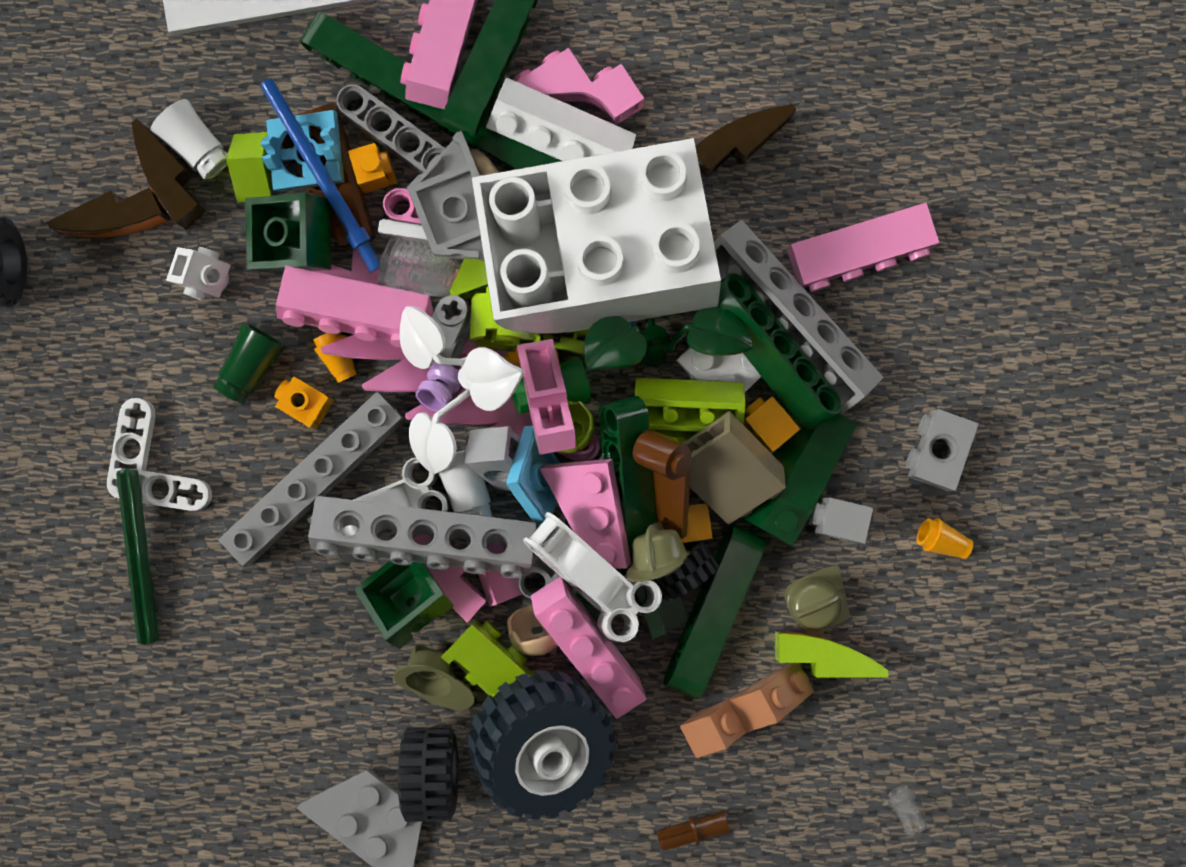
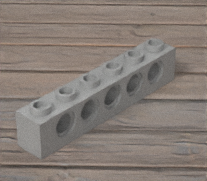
M743 220L730 227L714 241L720 278L724 279L728 274L736 273L750 284L837 392L842 402V409L840 410L842 414L863 399L884 378Z
M376 392L224 533L218 541L241 566L252 565L314 507L316 496L325 497L406 421L405 417L383 394Z
M316 496L308 539L310 548L324 556H337L338 553L353 554L354 558L363 561L375 560V557L390 559L392 563L398 565H411L412 562L427 563L428 567L438 570H445L449 566L464 568V571L472 574L494 571L500 572L502 576L507 578H521L522 575L529 576L533 552L524 544L523 539L525 537L530 538L536 530V523ZM348 525L359 528V531L352 536H345L340 533L342 528ZM382 530H391L396 533V536L391 540L384 541L379 539L377 534ZM427 534L433 540L427 545H419L413 539L417 535ZM461 538L466 540L469 546L458 550L453 548L450 543L454 539ZM491 543H499L504 546L505 551L500 554H493L486 547Z

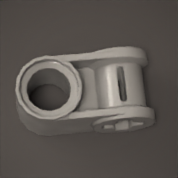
M450 295L439 301L432 318L440 326L446 340L445 349L440 355L445 358L460 359L463 346L470 333L471 313L468 311L467 304L462 298Z

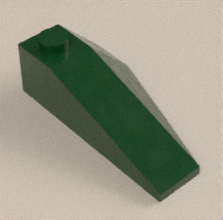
M837 413L813 430L802 427L772 454L784 466L786 488L777 497L761 503L750 514L741 519L785 545L793 546L810 517L857 424Z

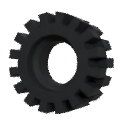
M696 541L691 545L685 546V549L690 550L691 553L687 556L684 563L674 572L652 580L660 587L664 600L670 601L672 598L676 599L681 594L688 593L690 589H695L699 586V583L705 582L708 576L716 572L715 570L719 567L718 563L704 541Z

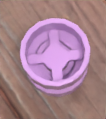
M433 363L427 373L428 380L422 381L415 392L418 401L429 410L438 412L453 400L452 394L457 393L460 389L459 371L452 365Z

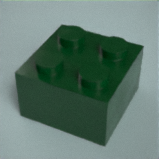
M309 193L245 198L247 270L265 273H284L285 266L309 271L331 270L330 203L327 198Z

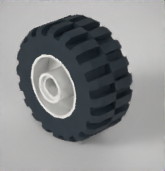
M548 670L534 671V676L529 677L525 673L516 676V681L509 685L507 682L498 687L499 692L493 697L489 695L482 703L484 709L482 712L477 711L472 721L475 729H471L468 735L470 762L492 801L500 809H506L510 815L522 817L524 814L526 819L540 820L541 815H545L547 819L558 817L559 812L564 810L571 812L578 808L577 803L583 799L589 800L594 795L593 789L597 785L601 787L607 777L605 770L611 769L614 759L611 751H615L616 737L613 734L614 727L612 721L589 689L575 677L570 678L566 673L555 671L551 676Z

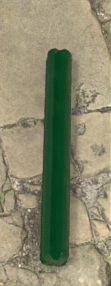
M134 468L122 469L117 471L116 478L136 638L138 644H152L158 641L159 635L138 470Z

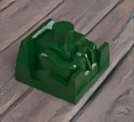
M389 561L354 589L384 640L399 649L413 639L411 632H419L432 620L436 619V615L442 616L454 606L426 565L420 562H412L411 565H398Z

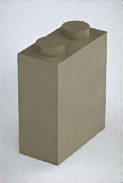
M730 411L682 443L688 446L691 451L690 488L728 525L740 517L747 516L755 507L766 500L777 497L786 488L784 466Z

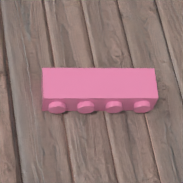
M430 0L429 4H422L418 24L422 25L420 34L413 33L409 53L413 54L412 62L404 63L400 82L406 85L405 99L445 109L453 91L478 0Z
M923 203L793 243L787 249V253L797 282L803 288L809 287L810 292H816L831 286L829 280L842 277L843 282H848L864 276L863 270L876 267L877 272L897 266V259L909 256L910 262L930 256V249L939 244V240L927 203Z
M285 266L276 302L277 319H282L284 323L291 326L301 327L306 324L316 326L321 331L330 334H338L340 331L351 333L356 338L364 341H375L376 339L390 341L393 346L401 348L399 333L403 310L407 306H413L426 312L429 296Z
M559 576L531 595L534 615L616 719L647 700L640 677L613 642L600 634L596 620L563 578Z

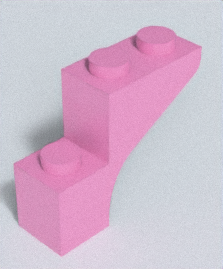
M569 48L561 53L558 50L550 53L543 59L541 66L533 71H530V69L524 70L513 79L561 102L590 103L604 112L614 125L621 123L644 106L643 95L622 64L614 69L611 66L604 68L595 75V81L591 82Z

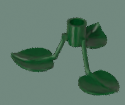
M720 307L699 310L694 316V324H685L672 340H670L669 334L663 327L655 325V317L648 318V327L641 334L638 326L630 328V325L624 318L609 316L597 320L590 327L585 339L584 361L587 371L603 368H626L640 361L648 366H659L665 362L667 351H674L675 345L686 333H688L687 343L693 350L712 356L735 355L750 351L752 349V341L741 320L731 311Z

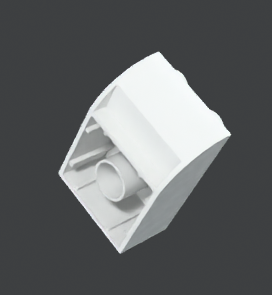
M694 138L472 177L493 318L499 326L524 333L573 332L590 329L597 320L609 316H620L627 322L718 306L721 278Z

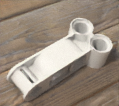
M416 457L408 460L403 466L402 480L353 499L356 501L425 509L426 501L430 497L436 496L442 502V511H451L448 496L441 491L433 490L431 487L437 481L438 474L429 472L428 479L420 484L413 479L412 471L414 467L421 464ZM312 517L307 519L308 523L311 522ZM348 525L342 528L340 533L345 536H352L359 531V528Z
M547 512L544 515L545 521L530 538L525 537L523 539L524 544L601 612L598 617L597 627L604 638L619 642L631 640L635 637L639 627L636 614L638 612L650 613L659 607L662 601L660 587L651 580L643 582L628 581L555 515ZM640 586L644 587L647 592V600L642 606H639L634 598L635 592ZM619 614L624 619V628L619 634H614L611 628V621Z

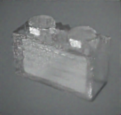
M392 236L380 259L378 285L444 298L450 295V289L457 274L458 259L435 257L429 243L424 245L422 242H419L417 244L415 240L412 242L408 239L403 241L401 237L396 239Z

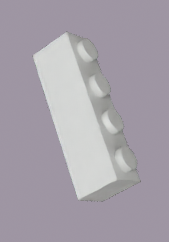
M507 77L486 125V128L562 161L629 150L633 148L636 134Z

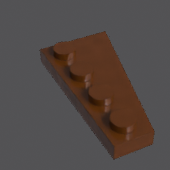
M331 102L297 114L303 115L334 110L338 113L345 182L335 185L360 228L365 227L370 238H376L364 194L357 183L348 153L350 146L338 105ZM310 125L311 139L315 140L318 144L325 143L320 136L322 130ZM289 134L285 136L282 142L284 149L293 148L295 145ZM298 152L300 160L305 162L301 154ZM321 156L320 160L325 166L327 160L325 156ZM290 160L299 175L303 177L302 165L295 160ZM320 186L306 188L310 194L325 197ZM330 205L331 233L340 247H349L350 244L346 239L348 234Z

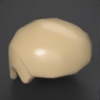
M533 605L518 609L508 617L509 638L516 651L528 656H541L557 648V643L535 617ZM532 627H542V633H532Z

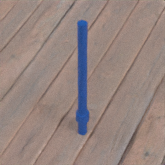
M272 78L265 80L260 84V87L348 234L346 239L353 250L357 249L370 273L380 269L383 265L369 243L371 238L365 227L360 228Z

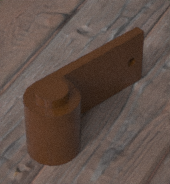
M652 429L646 430L635 442L633 458L636 463L653 471L656 521L660 522L664 529L676 530L681 539L687 536L690 470L692 463L691 451L688 446Z

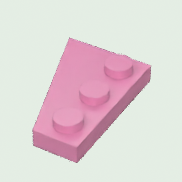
M604 459L548 464L540 468L572 531L615 569L628 568L632 562L613 460Z

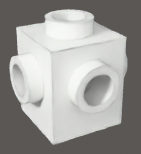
M177 247L166 281L184 287L183 294L204 301L206 295L220 298L222 291L228 284V272L231 265L218 260L220 254L210 249L199 247L198 251Z

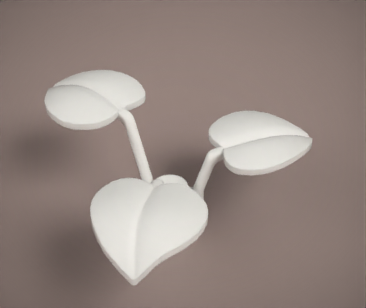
M407 306L402 313L399 333L401 349L407 360L420 369L431 367L434 361L438 364L460 365L462 367L458 372V380L466 390L436 412L433 419L424 412L416 414L409 427V441L417 460L429 472L438 474L453 463L457 450L454 435L448 426L440 423L441 418L470 395L476 406L482 410L493 411L500 408L514 394L523 377L524 370L509 363L495 351L485 347L473 349L467 357L461 359L442 357L440 353L445 349L446 340L440 326L424 311L413 306Z

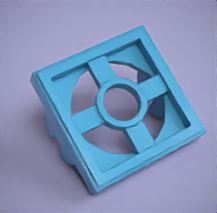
M334 110L296 115L295 118L308 140L315 146L318 157L325 156L327 162L324 167L334 184L344 183L338 113ZM279 118L266 120L268 137H264L261 141V146L266 150L267 155L262 156L266 167L271 170L273 190L282 192L319 186L307 164L300 160L299 151L295 145L293 148L281 150V144L288 134ZM310 125L322 130L320 136L325 143L318 144L315 140L311 139ZM295 160L301 164L303 177H297L289 173L282 162Z

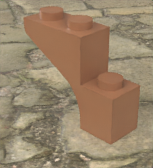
M789 663L738 694L697 712L681 724L680 728L695 757L699 758L727 749L747 732L778 723L808 698L814 690L799 663Z

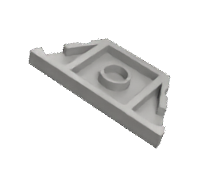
M460 131L452 137L453 141L440 155L437 154L430 161L424 173L418 175L407 189L435 257L485 261L472 184V177L480 175L464 135Z
M366 769L302 801L296 808L372 867H414L423 822H405L399 807L398 791L370 769Z

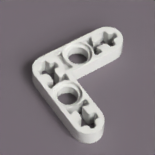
M131 398L125 401L119 412L108 471L107 489L109 493L119 499L116 473L119 470L127 469L119 468L120 462L129 465L137 464L142 503L188 511H199L206 508L211 502L212 490L205 481L146 471L156 417L155 409L149 401L144 399ZM138 404H141L140 410L146 412L144 419H138L136 427L138 430H144L143 436L136 433H125L126 427L134 429L135 418L130 417V411L137 410ZM130 439H136L141 448L139 455L133 459L127 458L123 452L124 444ZM159 479L165 480L169 486L168 495L161 500L155 498L152 494V485ZM177 481L181 482L178 489L193 490L195 485H197V491L203 493L202 500H196L194 505H192L191 498L177 496V503H174L173 501L178 492Z

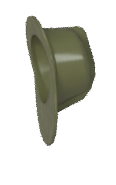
M655 522L647 528L645 534L633 540V564L627 571L626 578L633 582H643L666 576L677 570L691 551L685 549L681 537L676 530L664 529L660 522Z
M838 566L822 568L802 577L787 586L783 593L787 600L790 615L798 625L805 629L807 634L821 632L851 617Z
M416 645L406 666L399 668L394 673V681L400 687L414 692L430 703L457 711L470 708L474 704L475 695L471 688L455 677L454 662L452 661L448 664L441 658L444 652L433 650L423 645Z

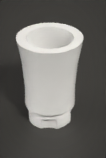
M182 99L173 103L153 122L150 128L151 133L174 150L203 179L214 178L227 166L226 158L228 154L223 150V145L202 122L188 99Z
M464 450L456 452L453 463L447 469L438 473L453 512L492 517L489 504L491 500L485 480L465 464Z

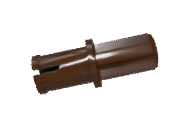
M724 810L696 819L690 816L689 821L664 827L657 831L662 850L672 849L693 842L697 846L700 845L699 841L730 834Z

